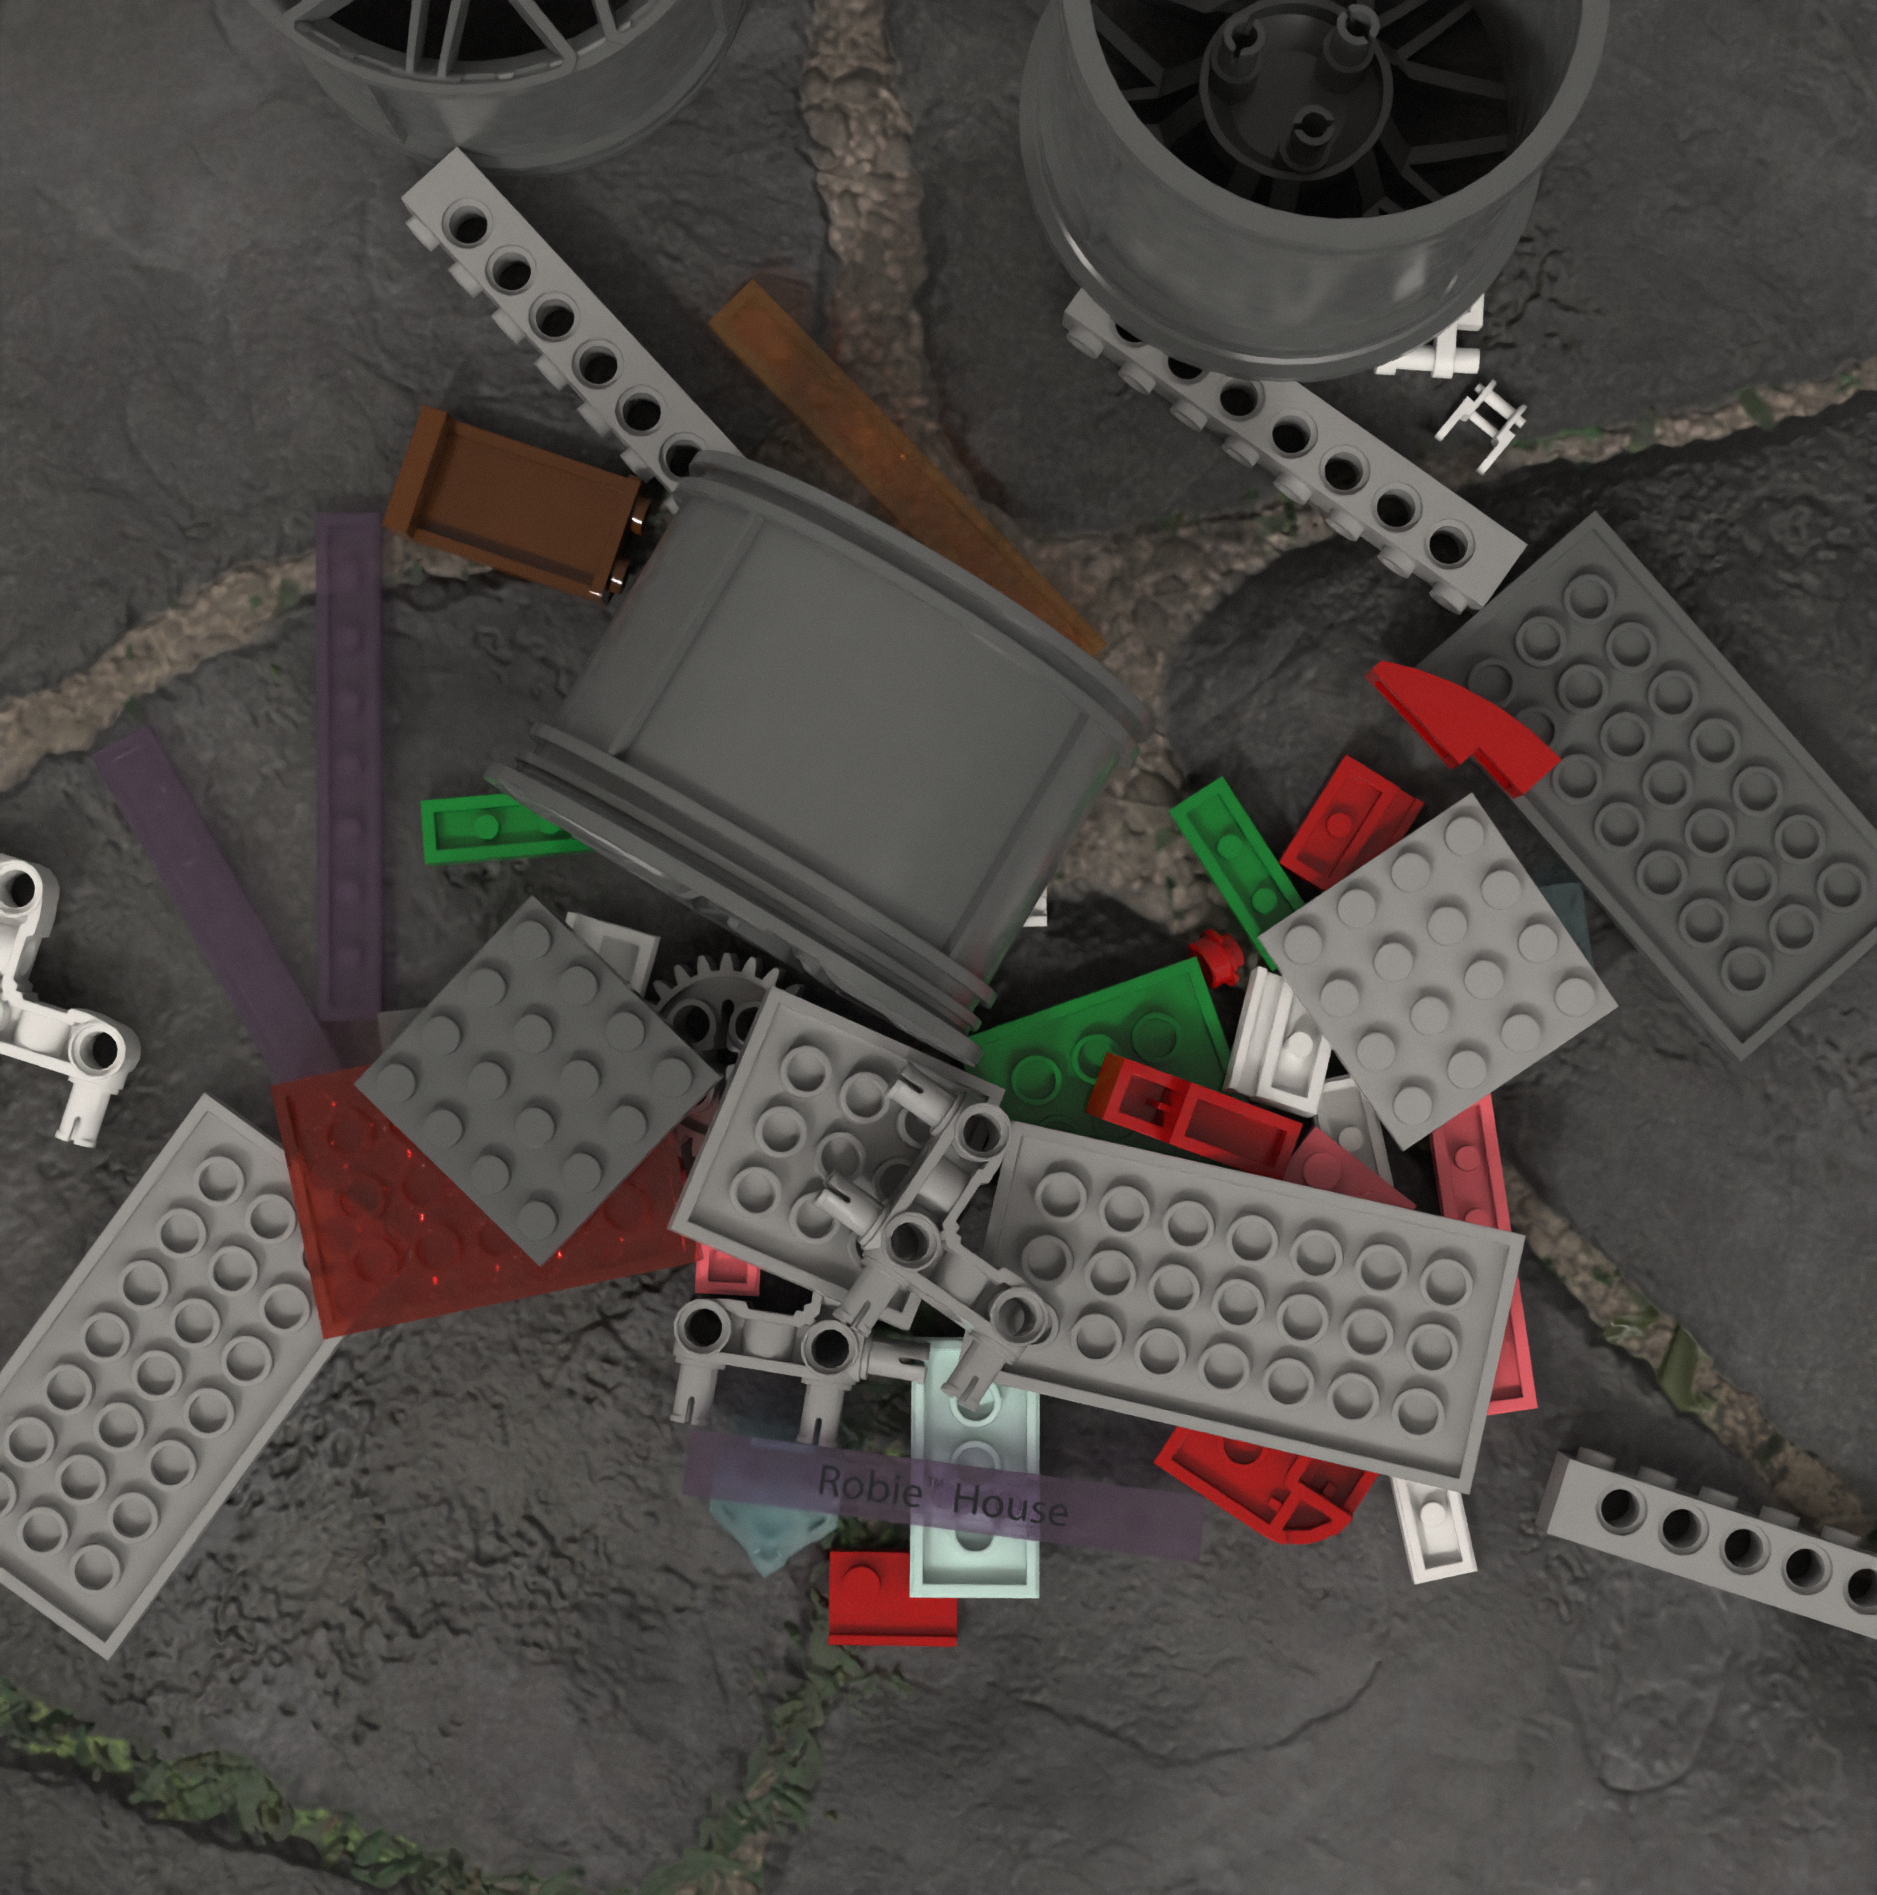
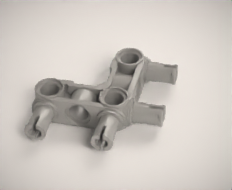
M907 1061L894 1076L898 1080L895 1083L893 1081L890 1082L884 1095L889 1099L892 1098L931 1126L929 1133L932 1135L891 1197L881 1203L835 1169L822 1184L826 1188L823 1191L818 1190L812 1200V1205L816 1208H821L859 1235L857 1242L861 1244V1249L864 1250L862 1253L864 1258L861 1263L865 1268L840 1306L834 1310L833 1315L844 1324L848 1322L851 1324L849 1328L868 1338L872 1332V1327L898 1288L904 1291L908 1289L970 1332L968 1337L972 1340L971 1345L947 1382H944L940 1389L951 1398L954 1396L958 1398L957 1402L964 1407L976 1412L980 1406L981 1399L1005 1362L1012 1365L1014 1360L1018 1361L1027 1346L1036 1342L1043 1335L1048 1324V1310L1044 1300L1006 1267L994 1268L962 1246L961 1236L956 1233L960 1228L956 1220L979 1185L988 1184L999 1168L1012 1140V1125L1008 1115L1000 1107L991 1103H982L966 1091L962 1093L958 1090L952 1094L915 1068L914 1064L910 1061ZM971 1116L981 1119L989 1131V1141L981 1152L971 1149L963 1136L964 1125ZM901 1224L909 1226L918 1238L916 1254L908 1261L899 1259L891 1247L892 1234ZM1008 1299L1017 1301L1024 1312L1023 1325L1013 1335L1007 1334L999 1322V1311Z
M813 1292L812 1302L804 1305V1310H797L794 1315L755 1309L752 1301L734 1298L696 1299L685 1304L677 1313L674 1321L675 1343L673 1355H675V1362L681 1363L670 1420L680 1423L689 1422L693 1398H695L691 1425L711 1427L712 1420L710 1418L718 1370H725L726 1365L802 1377L801 1383L807 1384L799 1434H797L796 1441L811 1445L815 1443L820 1418L822 1419L818 1446L837 1448V1436L845 1390L851 1391L852 1385H856V1382H860V1379L866 1380L868 1374L914 1381L924 1385L928 1367L902 1362V1357L927 1361L930 1356L931 1343L924 1342L923 1344L874 1336L875 1329H871L872 1332L868 1338L849 1328L851 1324L848 1322L844 1324L834 1317L833 1312L841 1303L816 1292ZM702 1309L714 1311L722 1322L720 1338L710 1346L698 1343L691 1333L693 1316ZM827 1330L841 1332L849 1343L848 1357L842 1365L837 1367L824 1364L816 1354L817 1339Z

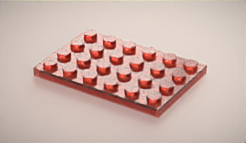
M372 1064L271 1085L323 1340L698 1262L704 1259L701 1243L666 1229L687 1180L676 1127L545 1265L539 1267L354 1085Z

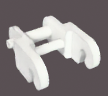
M1494 379L1487 387L1479 383L1474 389L1479 394L1478 398L1473 401L1467 396L1434 436V438L1441 442L1458 420L1467 421L1468 419L1493 438L1491 444L1494 449L1476 469V472L1481 476L1516 436L1509 430L1515 423L1521 428L1526 422L1521 417V414L1527 406L1523 404L1517 410L1493 391L1497 383ZM1483 401L1508 420L1500 431L1475 412Z

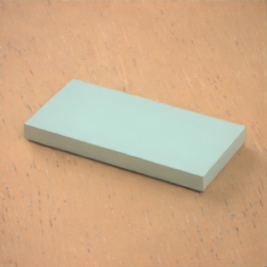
M912 1337V1342L931 1343L929 1360L912 1359V1364L927 1366L928 1368L924 1385L912 1381L911 1485L920 1487L922 1498L911 1497V1504H919L920 1507L910 1508V1597L1039 1598V1523H1033L1030 1520L1031 1518L1039 1520V1514L1034 1512L1033 1504L1039 1502L1040 1394L992 1382L981 1399L980 1406L974 1412L958 1403V1398L955 1396L951 1398L940 1389L958 1365L964 1337ZM928 1477H933V1478H934V1479H931V1486H929L930 1478H928ZM935 1478H937L939 1487L937 1486V1481L934 1487ZM957 1483H961L960 1496L974 1497L975 1486H980L976 1515H972L974 1501L959 1499L958 1513L954 1512ZM911 1488V1494H918V1490ZM991 1495L1001 1498L1004 1505L1002 1513L995 1518L986 1516L982 1510L984 1499ZM1009 1498H1013L1012 1515L1014 1517L1022 1515L1023 1501L1028 1500L1025 1521H1022V1518L1017 1521L1009 1518ZM990 1499L987 1502V1512L989 1514H996L998 1512L999 1502L996 1499Z

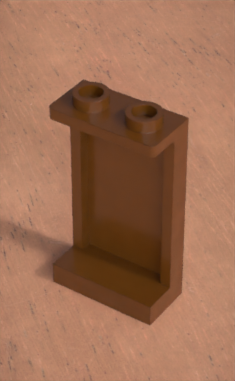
M423 404L382 526L394 536L607 607L612 593L621 595L624 591L632 567V559L625 557V553L632 532L642 535L651 513L653 499L645 496L647 486L642 478L629 475L626 478L453 420L448 412Z

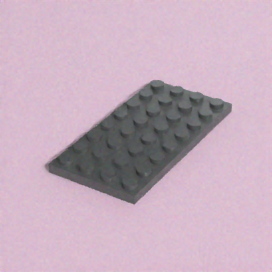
M1596 510L1414 667L1415 669L1456 683L1497 705L1529 728L1562 759L1529 791L1520 797L1512 799L1472 755L1468 757L1735 1062H1742L1877 944V830Z

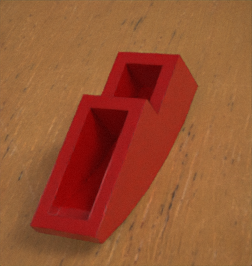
M1383 660L1364 675L1371 685L1450 770L1461 765L1472 755L1512 799L1524 795L1562 760L1529 728L1507 712L1456 683L1419 669Z
M1106 1052L1085 1113L1245 1172L1283 1180L1303 1125L1300 1122Z

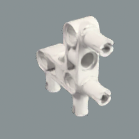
M0 853V1054L69 1075L68 1080L74 1084L55 1137L67 1142L71 1139L74 1140L73 1144L95 1148L97 1144L96 1139L111 1094L118 1095L119 1089L123 1090L128 1073L135 1069L140 1060L141 1045L139 1038L131 1028L104 1014L81 1008L67 1010L38 1000V994L32 992L33 984L28 980L41 940L50 936L56 916L60 887L56 876L43 865ZM27 873L34 881L35 893L27 905L19 907L13 901L11 888L18 876ZM103 1033L112 1036L118 1048L117 1057L108 1068L100 1066L95 1061L92 1053L95 1040Z

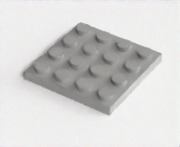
M1470 793L1257 937L1272 962L1401 1151L1406 1150L1619 1007L1473 793Z
M770 986L766 989L666 1229L842 1303L865 1268L861 1263L864 1258L862 1255L864 1250L861 1249V1244L857 1242L859 1236L857 1233L821 1208H816L812 1205V1200L818 1190L823 1191L826 1188L822 1184L832 1171L837 1169L842 1173L841 1175L882 1203L885 1199L891 1197L932 1135L929 1133L931 1126L892 1098L889 1099L884 1095L890 1082L893 1081L895 1083L898 1080L894 1076L905 1062L910 1061L914 1064L915 1068L952 1094L958 1090L962 1093L966 1091L982 1103H991L998 1107L1006 1090L777 987ZM971 1116L964 1125L963 1136L971 1149L981 1152L989 1131L981 1119ZM904 1224L899 1225L891 1237L892 1250L899 1259L904 1261L910 1260L918 1249L916 1233ZM898 1288L878 1319L902 1330H909L921 1298L908 1289L904 1291Z

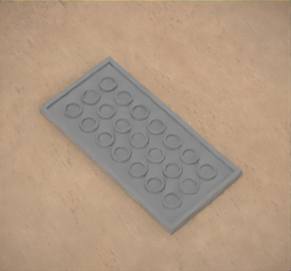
M204 1092L0 1372V1583L107 1661L113 1658L401 1262L413 1242L397 1227L211 1092Z
M1011 1121L1012 1140L1003 1157L981 1259L994 1268L1006 1267L1044 1300L1048 1310V1324L1043 1335L1036 1342L1027 1346L1018 1361L1014 1360L1012 1365L1005 1362L993 1383L1470 1495L1526 1235L1021 1121ZM1008 1299L999 1311L1000 1325L1007 1334H1016L1024 1322L1022 1307L1013 1299ZM966 1329L959 1361L972 1343V1340L968 1337L970 1332Z

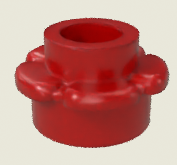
M1208 928L1200 934V939L1188 945L1189 959L1197 957L1208 988L1215 989L1224 983H1227L1229 986H1234L1238 983L1239 974L1236 971L1244 965V956L1238 943L1229 933L1225 932L1220 935L1214 929Z

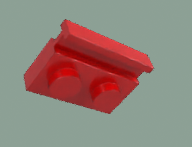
M1346 754L1338 763L1279 858L1278 863L1282 868L1323 893L1401 841L1425 803L1400 790V787Z
M831 1548L828 1645L957 1647V1598L910 1597V1549Z

